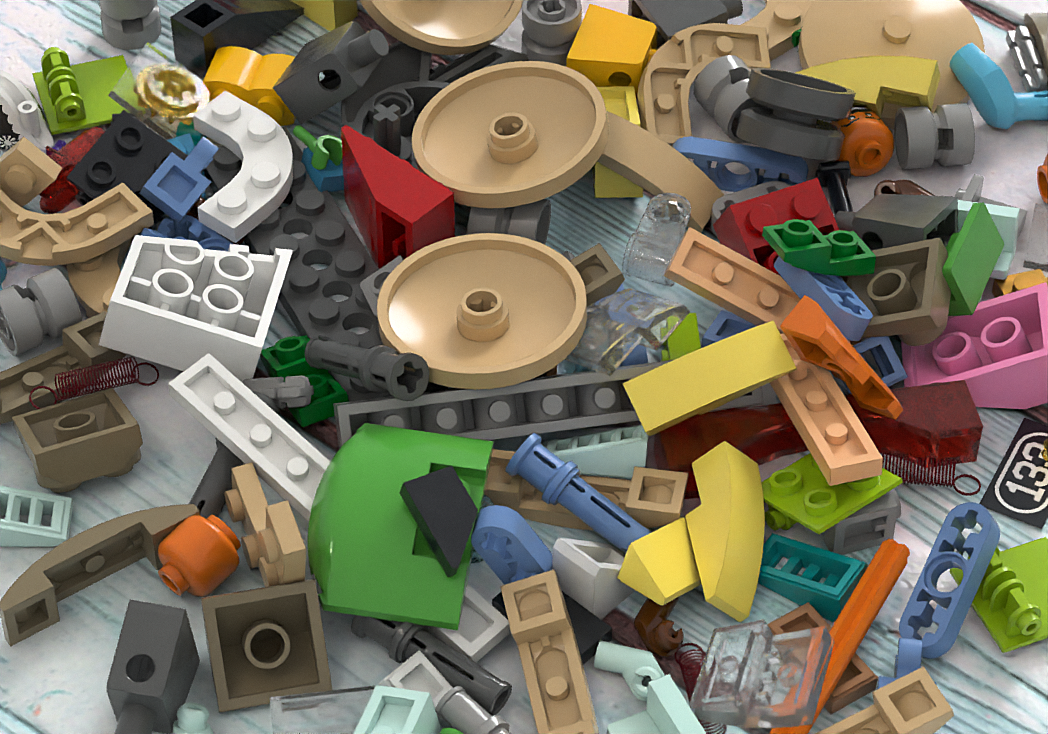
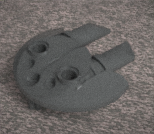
M398 41L389 45L388 54L382 57L365 84L357 92L341 101L342 127L348 125L360 134L370 137L379 146L398 158L408 161L418 170L412 149V133L415 122L427 103L446 86L471 72L507 62L528 61V56L489 44L480 50L464 54L445 66L444 64H438L432 68V53L418 50Z

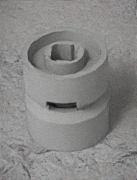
M98 0L101 8L102 33L106 42L113 47L123 50H136L154 43L161 35L158 0Z
M523 0L522 25L524 30L522 33L521 53L528 56V61H543L566 66L568 53L581 25V0Z
M725 55L709 63L700 72L694 83L693 94L697 102L710 116L715 118L719 127L731 140L737 143H747L736 135L741 111L751 107L766 106L754 102L746 93L751 72L747 64L735 55Z
M967 103L939 105L934 113H931L927 106L899 108L895 115L894 139L900 167L902 169L928 168L932 166L934 160H938L941 166L971 164L975 151V130L972 113Z
M542 199L530 204L508 208L471 207L467 235L479 233L516 235L545 245L550 227L551 203L549 200Z
M52 268L28 278L26 288L24 289L18 285H11L0 290V338L13 356L42 345L44 335H48L52 339L61 337L63 329L82 321V315L74 292L64 275L57 268Z

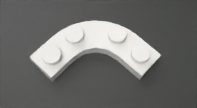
M224 91L193 114L194 130L230 149L241 159L242 167L231 182L197 208L200 223L236 243L276 211L285 200L293 181V153L288 136L273 118L231 93Z

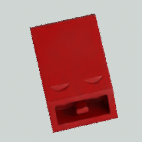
M344 125L341 128L345 202L378 269L400 255L403 259H406L428 245L455 237L454 192L449 190L443 183L436 182L414 168L408 161L398 158L379 146L370 137L360 134L348 125Z
M818 178L730 205L713 224L720 244L778 275L780 274L775 270L774 263L779 255L762 236L763 227L784 224L788 220L799 219L804 221L810 220L823 235L839 230Z

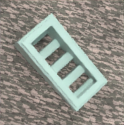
M642 425L543 441L542 445L565 463L572 461L578 465L577 469L581 471L580 475L632 479L634 467L646 468L649 435L645 432Z
M0 486V515H5V519L0 518V547H57L68 540L73 509L72 498ZM20 515H29L28 523L19 522ZM42 515H52L50 527L41 525Z

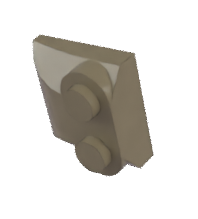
M940 237L872 250L876 255L874 274L841 276L873 315L861 338L898 335L901 341L907 345L922 346L936 340L947 326L951 290L942 273V268L948 258V252Z
M113 388L11 417L19 439L33 463L37 483L41 487L50 488L55 493L72 491L78 488L82 482L97 477L125 475L133 469V465L142 456L140 447L143 444L139 424Z

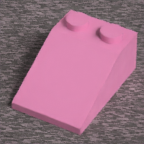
M1045 282L980 302L973 315L948 316L947 326L943 333L929 344L910 346L901 341L903 368L908 376L904 379V394L908 404L1028 409L1048 403L1047 283Z

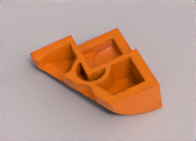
M804 295L780 325V328L800 359L828 369L835 378L844 380L860 407L896 420L903 411L899 400L852 346L819 304Z

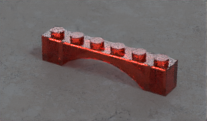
M965 380L890 389L903 408V411L896 420L860 407L852 394L844 395L881 454H891V456L895 455V457L898 455V458L902 455V459H904L905 455L906 461L907 456H909V462L912 456L913 463L916 456V465L918 457H920L919 466H921V458L923 457V467L925 457H927L926 468H928L929 457L931 459L930 467L932 465V458H934V467L936 458L938 459V466L940 458L941 466L943 459H945V465L947 459L948 465H950V459H952V464L954 459L956 464L975 462L977 460L983 424ZM781 402L707 412L701 416L698 413L656 433L654 440V458L658 469L688 473V483L684 499L700 497L691 463L723 441L728 442L758 463V466L786 455L809 451Z

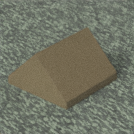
M315 579L201 598L207 649L219 713L333 693Z

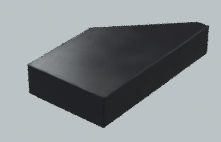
M449 466L404 482L400 490L402 499L447 577H451L457 572L478 513L477 507L453 466Z

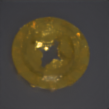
M154 64L141 70L136 78L133 92L138 95V106L150 108L151 118L162 116L166 118L169 125L178 119L183 124L189 126L193 121V114L210 102L207 87L196 75L184 68L170 64Z

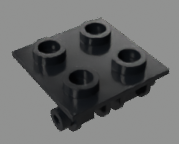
M123 110L69 173L66 180L77 187L78 193L75 198L82 206L119 184L124 183L153 211L154 225L149 227V229H153L165 213L139 193L171 152L182 160H185L188 155L126 110Z

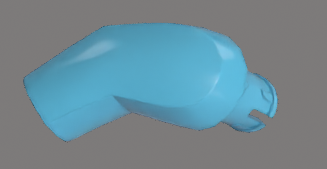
M973 42L965 45L953 55L950 61V68L967 91L977 111L987 124L995 128L1009 129L1015 122L1031 120L1048 121V91L1014 92L1002 69Z

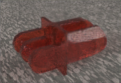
M92 127L83 131L58 151L49 146L45 147L46 155L60 165L62 169L56 180L39 194L42 197L39 203L43 212L47 214L58 213L76 200L75 196L78 193V189L67 181L66 177L105 132L102 128Z

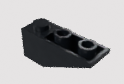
M195 0L170 17L175 60L200 76L205 77L218 48L236 46L252 50L303 15L304 8L290 0Z

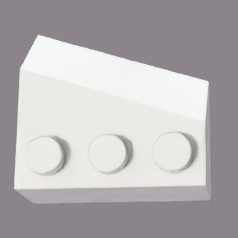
M135 235L110 299L99 345L181 371H185L209 353L241 382L244 379H253L293 250L275 248L274 255L249 253V246L230 244L228 251L203 249L197 241Z

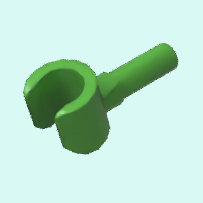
M297 125L294 127L293 134L313 153L311 159L313 168L317 170L325 169L329 159L337 166L341 164V139L332 135H324L316 139L303 126Z

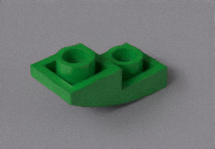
M799 219L788 220L784 224L763 227L762 236L784 262L794 267L824 275L857 276L874 274L876 255L854 231L836 230L828 235H823L810 220L804 221Z
M307 335L301 337L290 336L280 339L275 343V346L263 349L260 354L261 361L270 378L283 377L285 382L287 376L308 377L310 385L314 388V395H311L310 404L306 407L288 408L302 427L335 416L334 403L349 402L347 392L328 373V370L313 368L306 362L305 348L310 341Z

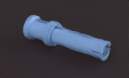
M536 433L531 434L522 443L506 466L505 472L509 475L515 476L518 474L542 492V500L553 505L560 503L625 554L632 542L651 533V531L638 523L619 506L580 478L581 471L577 469L578 465L572 461L565 463L541 445L542 438Z

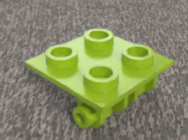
M50 47L41 58L42 71L32 73L51 135L75 132L80 129L109 124L112 121V114H119L123 110H126L128 113L141 112V117L144 116L123 55L70 65L68 54L58 47Z
M809 453L786 468L774 472L769 478L761 482L764 502L768 504L769 510L764 512L765 521L774 531L780 528L788 530L798 522L819 535L899 486L903 481L902 478L882 468V475L830 486L813 456Z
M1047 537L1003 551H999V548L996 547L971 604L1002 653L1048 638ZM958 568L949 569L950 574L959 586L963 579V570Z

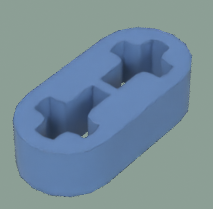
M500 505L487 506L479 511L472 531L471 543L504 585L552 570L553 555L517 511Z

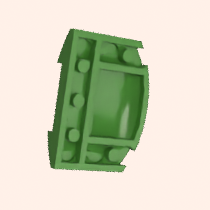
M364 423L358 428L356 434L347 440L337 451L325 470L317 488L308 526L309 568L311 575L314 574L323 592L318 594V600L323 610L458 630L474 550L471 543L474 524L456 574L447 577L402 499L400 490L404 482L453 466L479 513L482 509L494 441Z

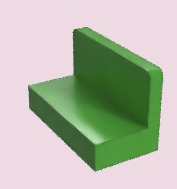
M984 202L972 204L960 232L953 233L946 246L948 258L942 268V273L951 290L948 316L973 315L1005 245Z

